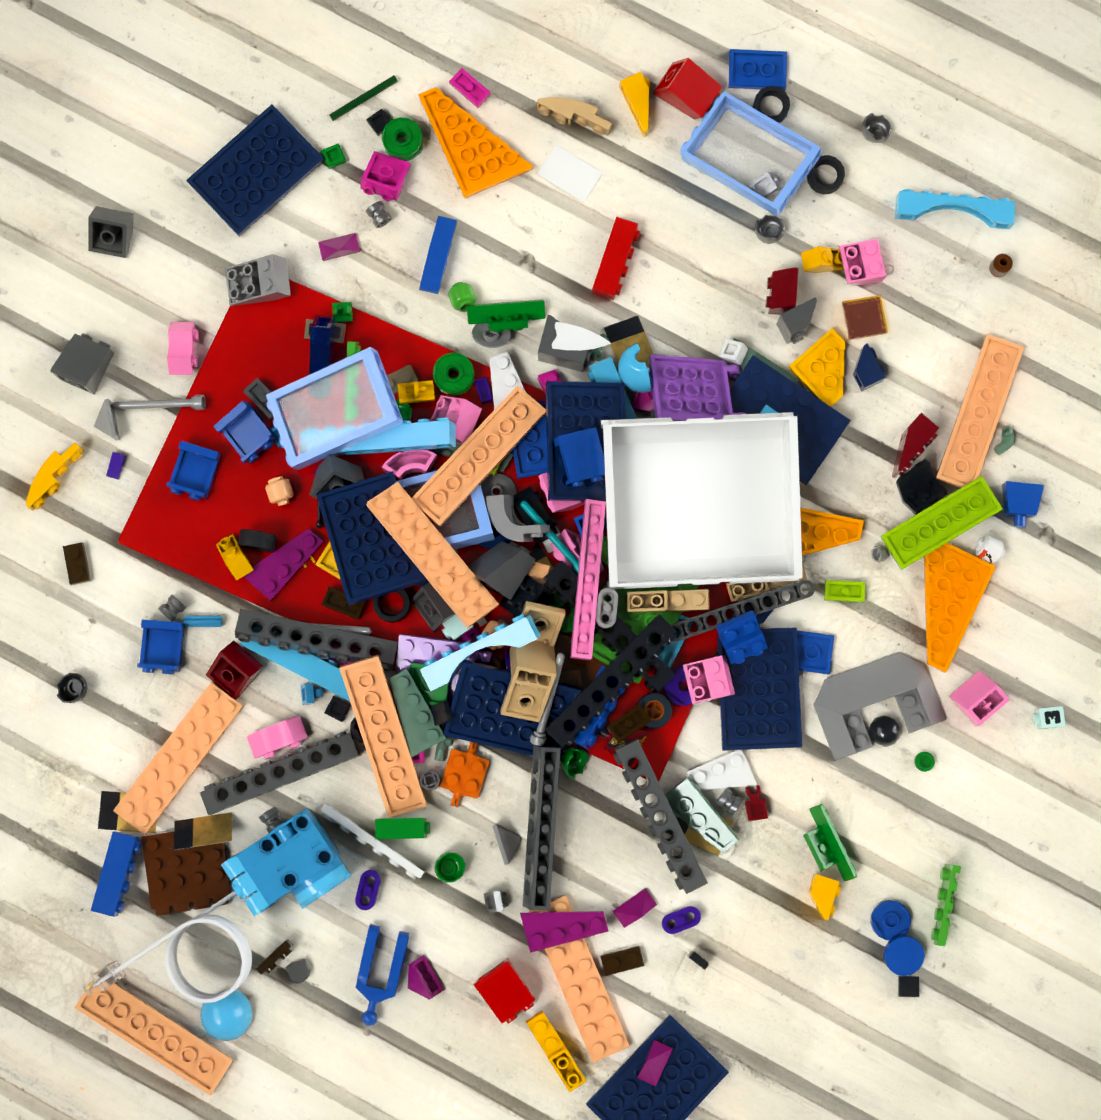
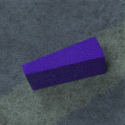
M486 377L474 380L481 404L493 402Z
M112 452L106 474L107 477L119 480L126 456Z

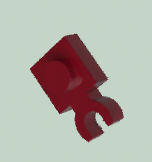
M756 785L755 794H751L749 787H745V793L750 797V801H745L748 821L767 819L768 813L765 798L759 799L761 793L760 786Z

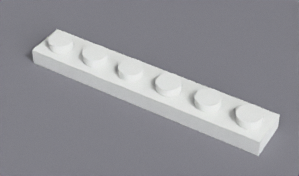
M325 803L321 808V811L324 812V818L330 822L335 820L340 823V829L348 834L350 831L356 834V840L364 845L366 843L372 845V851L381 857L383 854L390 858L389 862L395 867L399 868L400 865L406 869L405 873L411 878H421L426 872L381 840L375 839L374 835L329 804Z

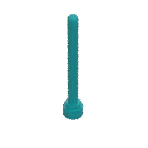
M527 501L521 502L523 510L537 525H547ZM550 528V533L544 534L573 566V572L578 576V559Z

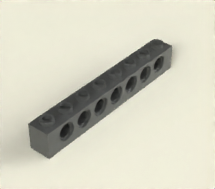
M240 609L235 628V638L242 642H258L259 645L265 647L273 645L284 651H289V649L297 650L298 653L303 655H309V653L316 654L322 659L335 658L341 663L363 660L372 657L370 652L377 651L380 653L379 658L384 671L392 670L398 642L243 609ZM259 626L262 630L260 632H253L252 628ZM275 630H278L282 634L278 637H275L271 633ZM297 634L300 635L302 638L298 641H295L291 637ZM319 639L321 643L314 645L311 643V640ZM332 643H339L341 647L333 649L330 645ZM352 647H358L361 651L358 653H353L350 649Z
M344 731L336 734V739L328 741L326 738L316 742L317 746L309 748V746L297 750L298 754L293 756L288 753L280 756V761L275 763L271 761L260 764L261 768L253 771V768L242 771V776L237 778L234 775L224 778L223 783L217 786L215 783L204 786V791L200 792L207 814H215L359 757L360 754L351 733L347 734ZM338 744L341 747V752L334 756L331 753V747ZM315 752L322 754V760L319 763H315L312 760V755ZM301 759L304 765L301 770L297 771L293 764L295 760ZM279 766L285 770L281 778L275 775V770ZM259 774H264L266 777L263 785H259L256 782ZM241 781L247 784V789L243 793L238 790V784ZM221 789L228 791V797L225 800H221L219 797Z
M634 737L614 747L616 753L613 756L617 764H622L625 770L622 772L627 783L631 782L634 788L630 791L635 801H640L642 807L639 809L644 819L648 818L651 823L648 827L652 836H657L660 841L657 846L662 855L666 854L668 858L666 864L670 872L674 871L677 876L674 880L678 889H683L688 894L708 884L638 739ZM637 758V765L635 767H628L629 759ZM640 776H646V782L643 785H637L636 781ZM648 794L655 795V800L652 803H646L645 801ZM657 812L664 813V817L660 821L654 820ZM666 830H672L673 833L670 838H663V833ZM681 848L680 855L672 856L673 849ZM683 866H690L687 874L680 873Z
M533 745L522 904L523 907L529 910H550L561 749L555 746Z

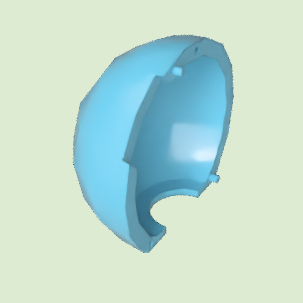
M638 343L622 353L618 364L619 376L624 385L632 391L641 393L651 392L649 367L647 368L645 362L637 361L636 356H638L637 352L640 351Z
M238 990L233 991L219 1001L203 1003L200 1013L202 1026L210 1036L217 1040L230 1041L238 1039L247 1031L251 1024V1004L246 996Z

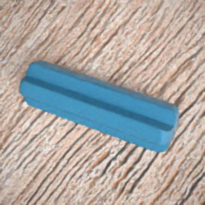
M185 615L183 624L184 627H221L223 619L221 615Z

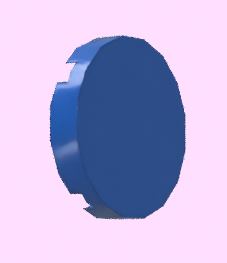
M886 900L874 907L870 917V924L878 937L890 941L900 935H906L910 929L911 916L903 904L893 900Z
M900 935L895 939H891L885 946L883 953L885 964L890 971L901 976L912 975L918 971L925 957L924 949L919 941L908 935Z

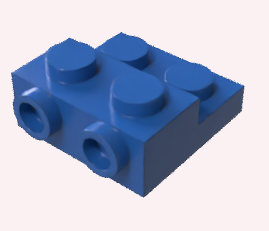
M753 610L716 626L725 654L731 664H741L745 661V658L751 655L759 656L763 653V650L768 648Z

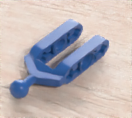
M372 924L369 926L355 987L369 1001L368 1009L362 1014V1022L367 1026H372L377 1022L378 1016L375 1012L377 1003L396 996L410 934L408 932L399 931L387 987L383 989L367 985L380 931V926Z

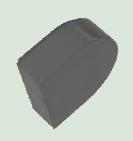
M305 959L285 967L290 979L295 983L304 982L309 976V967Z

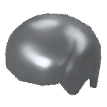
M874 113L867 115L862 125L863 136L872 143L886 141L892 130L890 122L883 115L875 116Z
M765 215L760 220H756L755 233L763 243L772 244L784 236L785 226L777 216Z

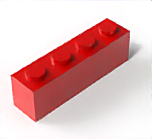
M616 217L592 288V294L614 300L615 295H620L622 284L619 283L621 277H626L628 266L625 265L627 259H632L634 248L631 247L633 241L637 242L640 231L637 230L638 223Z

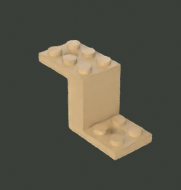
M526 601L522 611L524 617L531 615L534 623L543 621L545 625L541 627L536 626L541 635L538 639L520 648L510 647L511 680L500 712L501 715L540 722L557 675L554 645L565 617V609ZM522 698L531 699L527 703H523L520 701Z

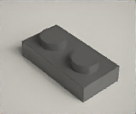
M256 378L243 392L271 420L274 417L266 404L268 402L266 395L271 393V391ZM279 401L281 409H283L285 406Z

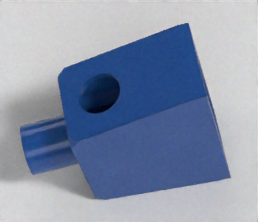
M1006 481L1002 484L1004 514L1006 516H1014V527L1026 528V518H1033L1037 515L1044 485Z

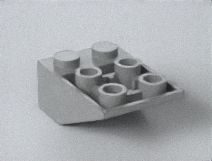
M271 254L225 268L230 306L274 301L291 296L287 261L284 257Z

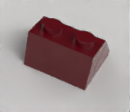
M798 268L773 271L771 277L767 278V289H770V295L766 296L765 308H769L768 314L781 315L796 307Z
M233 640L219 652L206 676L230 697L237 700L255 680L263 665Z

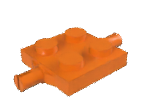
M470 742L468 751L461 752L455 749L450 751L439 787L454 793L451 806H454L455 803V807H458L461 796H470L478 799L490 762L475 754L478 743Z

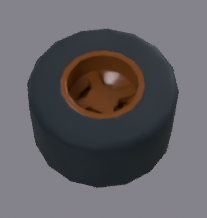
M648 693L638 701L637 706L640 704L651 719V722L644 727L658 729L670 720L672 706L664 695Z

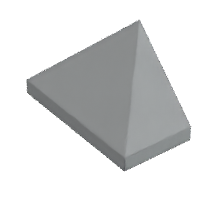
M105 399L94 427L117 441L120 440L113 402L110 399Z
M495 825L493 830L504 864L507 865L510 863L522 838Z

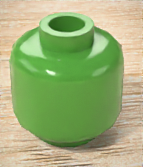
M457 282L448 292L452 307L460 312H467V306L474 305L476 302V297L470 284Z

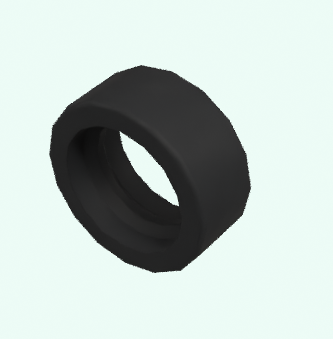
M768 86L761 89L756 94L753 108L763 113L760 109L761 100L766 96L777 97L782 102V111L776 116H766L781 123L787 117L790 108V98L784 90L776 86Z
M830 155L821 156L807 175V182L816 193L823 195L831 194L838 190L844 180V166L836 157ZM825 164L832 166L837 172L836 181L831 185H822L817 182L814 173L818 166Z
M241 529L238 545L252 550L274 552L277 536L261 531Z
M405 589L396 591L403 598L404 604L402 610L395 615H388L382 611L380 601L383 596L373 598V608L380 619L385 622L395 623L408 615L411 601Z

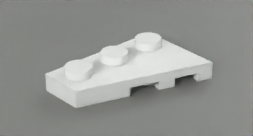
M508 352L489 359L494 410L517 385L525 391Z
M736 750L686 772L687 776L699 790L757 785L742 750Z

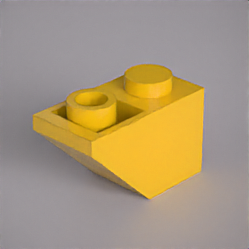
M818 246L801 252L804 272L822 273L844 270L840 250Z
M233 534L223 538L216 544L226 566L236 580L253 571L247 556L241 546L238 545V541Z
M813 874L808 894L821 918L829 920V917H833L835 911L834 899L835 897L838 898L840 894V881Z

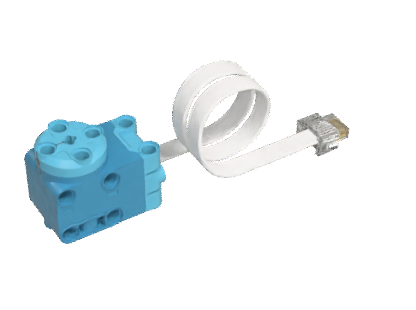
M306 808L290 820L274 828L272 832L239 854L222 863L221 866L230 880L235 877L237 878L232 881L231 885L234 889L232 893L193 919L181 924L120 965L116 960L92 975L93 980L83 986L87 995L94 993L98 989L103 991L126 976L124 968L167 939L169 941L165 953L166 969L173 985L185 997L200 1003H211L227 997L239 988L248 977L252 965V953L248 940L243 932L230 920L221 916L207 914L235 895H238L240 899L249 897L244 902L252 914L256 916L289 892L292 893L303 909L351 877V874L339 857L338 848L317 816ZM204 922L217 925L224 929L236 942L241 954L242 967L237 981L230 989L216 994L204 993L191 986L182 975L177 961V947L182 934L192 924Z

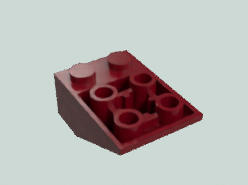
M922 412L901 435L892 473L893 478L898 474L900 476L904 474L912 465L910 461L914 462L925 451L923 446L927 448L938 436L935 432L939 427Z

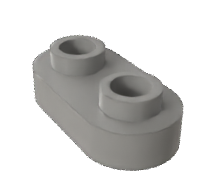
M612 588L602 589L597 597L595 621L599 627L604 629L610 628L616 621L618 594ZM605 595H609L611 597L610 602L604 601ZM603 615L608 616V622L602 621Z

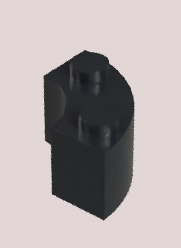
M529 486L514 495V507L526 525L537 524L521 507L522 501H527L544 522L550 525L551 530L558 534L555 528L557 522L553 515L548 516L541 504L543 499L538 491L534 492ZM543 533V537H535L533 539L539 545L549 538Z

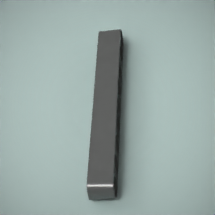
M802 580L671 624L678 631V636L670 644L716 629L717 625L729 620L725 616L727 609H731L734 612L735 618L746 613L744 605L745 603H750L754 614L758 615L812 596L815 592V585L810 580ZM802 584L808 587L809 591L806 595L800 591ZM783 590L788 591L790 594L788 601L782 599L781 594ZM765 596L771 599L770 607H766L763 604ZM709 615L715 618L714 626H709L706 622V618ZM689 622H694L697 626L694 633L690 632L687 628ZM656 632L652 633V634H655V635H657V636L659 637V642H660V640H661L660 634H659V633H656Z

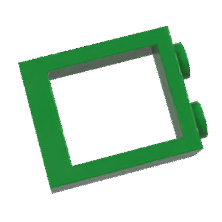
M426 818L375 819V839L427 838V834H430V822H426Z

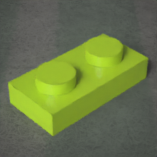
M825 580L824 601L864 603L865 582Z

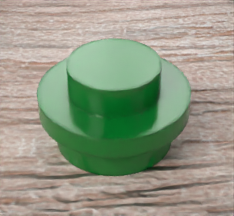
M920 752L916 755L914 764L918 770L927 772L934 767L935 760L929 752Z

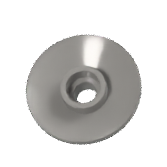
M488 323L476 324L472 329V337L481 346L498 348L509 342L511 332L510 329L502 332L489 331Z
M496 473V476L488 475L480 484L486 508V496H495L493 490L496 488L500 490L499 495L514 496L516 494L515 484L509 477L503 474Z

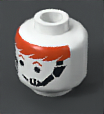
M990 535L985 536L983 539L979 538L974 547L976 549V556L990 564L999 563L1006 552L1004 543Z

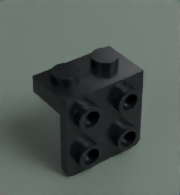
M927 459L918 462L896 481L902 503L915 515L932 506L948 494L947 489L934 478L930 462Z

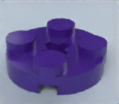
M683 666L674 668L672 671L676 675L664 686L666 696L676 705H691L692 701L689 690L684 689L681 691L679 689V682L684 683L687 681Z

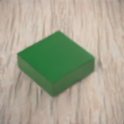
M339 143L321 150L328 169L346 163Z

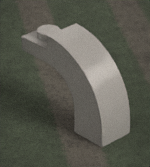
M513 495L486 496L489 518L496 530L504 537L517 542H533V538L543 537V533H550V525H525L519 521L514 511Z

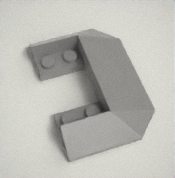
M898 652L824 680L813 705L834 761L873 747L859 709L895 697L908 733L946 720L924 663Z

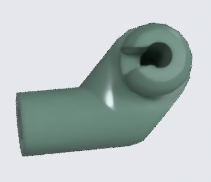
M604 333L600 335L601 337L609 341V339ZM602 347L589 350L593 361H600L603 358Z
M1007 426L1002 429L1001 443L994 447V451L999 456L1014 445L1015 434L1011 427Z
M446 736L445 740L437 744L434 760L444 761L446 748L453 745L454 738Z

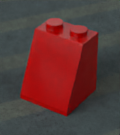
M685 58L672 62L653 91V94L692 119L703 118L707 111H710L709 106L717 96H720L719 91L723 86L691 59Z
M508 958L477 979L473 984L501 1024L505 1021L509 1024L517 1018L516 1013L522 1009L526 1012L534 1006L533 1001H535V997Z

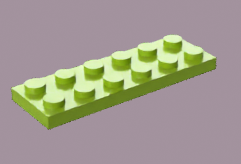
M980 476L880 537L900 570L998 513L1003 508L983 476Z

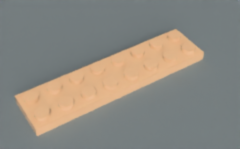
M990 334L985 336L935 479L962 488L979 477L1024 349L1023 346Z
M517 385L412 497V500L425 515L441 527L545 416L546 409Z
M398 482L367 502L366 506L467 629L499 605Z
M379 655L340 666L339 669L388 818L426 807L427 802L413 759L410 756Z
M211 682L113 811L146 835L244 706Z
M565 895L551 901L550 910H530L529 913L573 911ZM585 939L546 948L545 951L592 1063L630 1047Z
M97 972L91 983L104 977V975ZM110 979L95 988L86 989L75 1006L77 1010L210 1096L234 1060Z

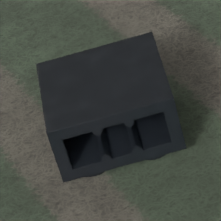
M526 575L512 599L509 600L503 597L499 605L510 615L517 617L522 614L526 601L548 606L555 595L544 585Z

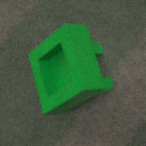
M352 302L332 303L333 322L353 323Z

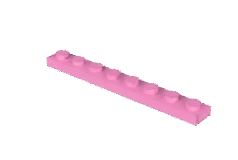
M585 500L570 658L592 659L606 501Z

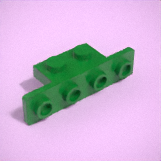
M544 300L468 305V324L488 323L489 331L502 332L508 329L520 331L523 328H528V320L545 319Z
M823 804L810 808V813L817 828L803 834L820 871H824L836 864L844 881L858 877L855 867L846 853V848L842 845L837 835V830L833 826Z

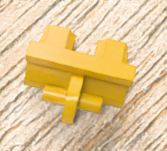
M433 380L398 384L400 404L435 401Z

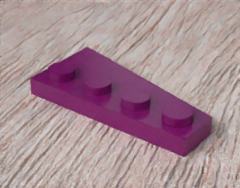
M307 529L252 567L253 571L243 577L272 601L321 547L324 541L310 529Z
M603 911L520 913L530 953L609 931Z

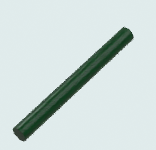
M394 75L332 112L329 114L331 120L338 119L397 83L396 77Z

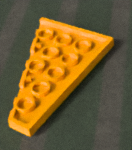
M435 87L418 94L464 199L533 170L531 163H528L519 153L512 150L499 137L488 131L483 124L477 122L473 116L462 110L438 88Z
M800 507L802 556L861 539L863 520Z
M949 543L924 556L927 665L943 673L947 672L996 566Z

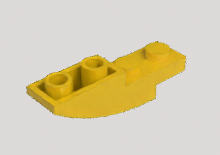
M74 442L62 455L54 451L41 466L27 496L26 506L34 511L41 508L45 503L44 500L59 490L61 483L57 477L63 476L68 471L67 467L79 461L84 452L77 443Z
M543 1010L526 1020L527 1026L569 1093L587 1082Z

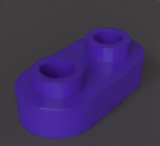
M374 870L365 871L360 877L355 903L361 910H369L376 903L381 877ZM369 876L374 878L373 884L367 882ZM364 896L369 897L370 901L368 904L363 903L362 898Z
M687 906L669 913L662 919V928L669 934H675L694 927L701 920L700 911L693 906ZM689 912H692L694 914V918L692 920L687 919V914ZM669 920L675 921L674 927L668 926Z

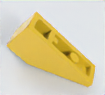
M638 72L621 80L619 88L643 137H646L648 134L650 83L646 76L643 77L642 73Z

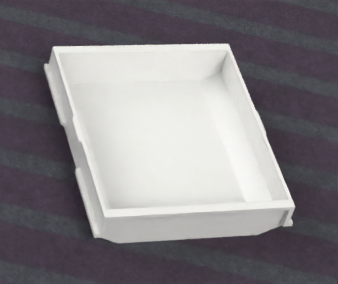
M793 412L724 415L722 419L716 420L714 418L687 419L686 421H673L671 417L601 420L604 440L609 566L607 588L672 587L687 583L705 585L719 584L720 582L736 584L799 581V578H803L797 416H793Z

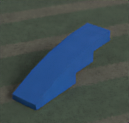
M438 216L419 290L434 294L439 293L457 220Z

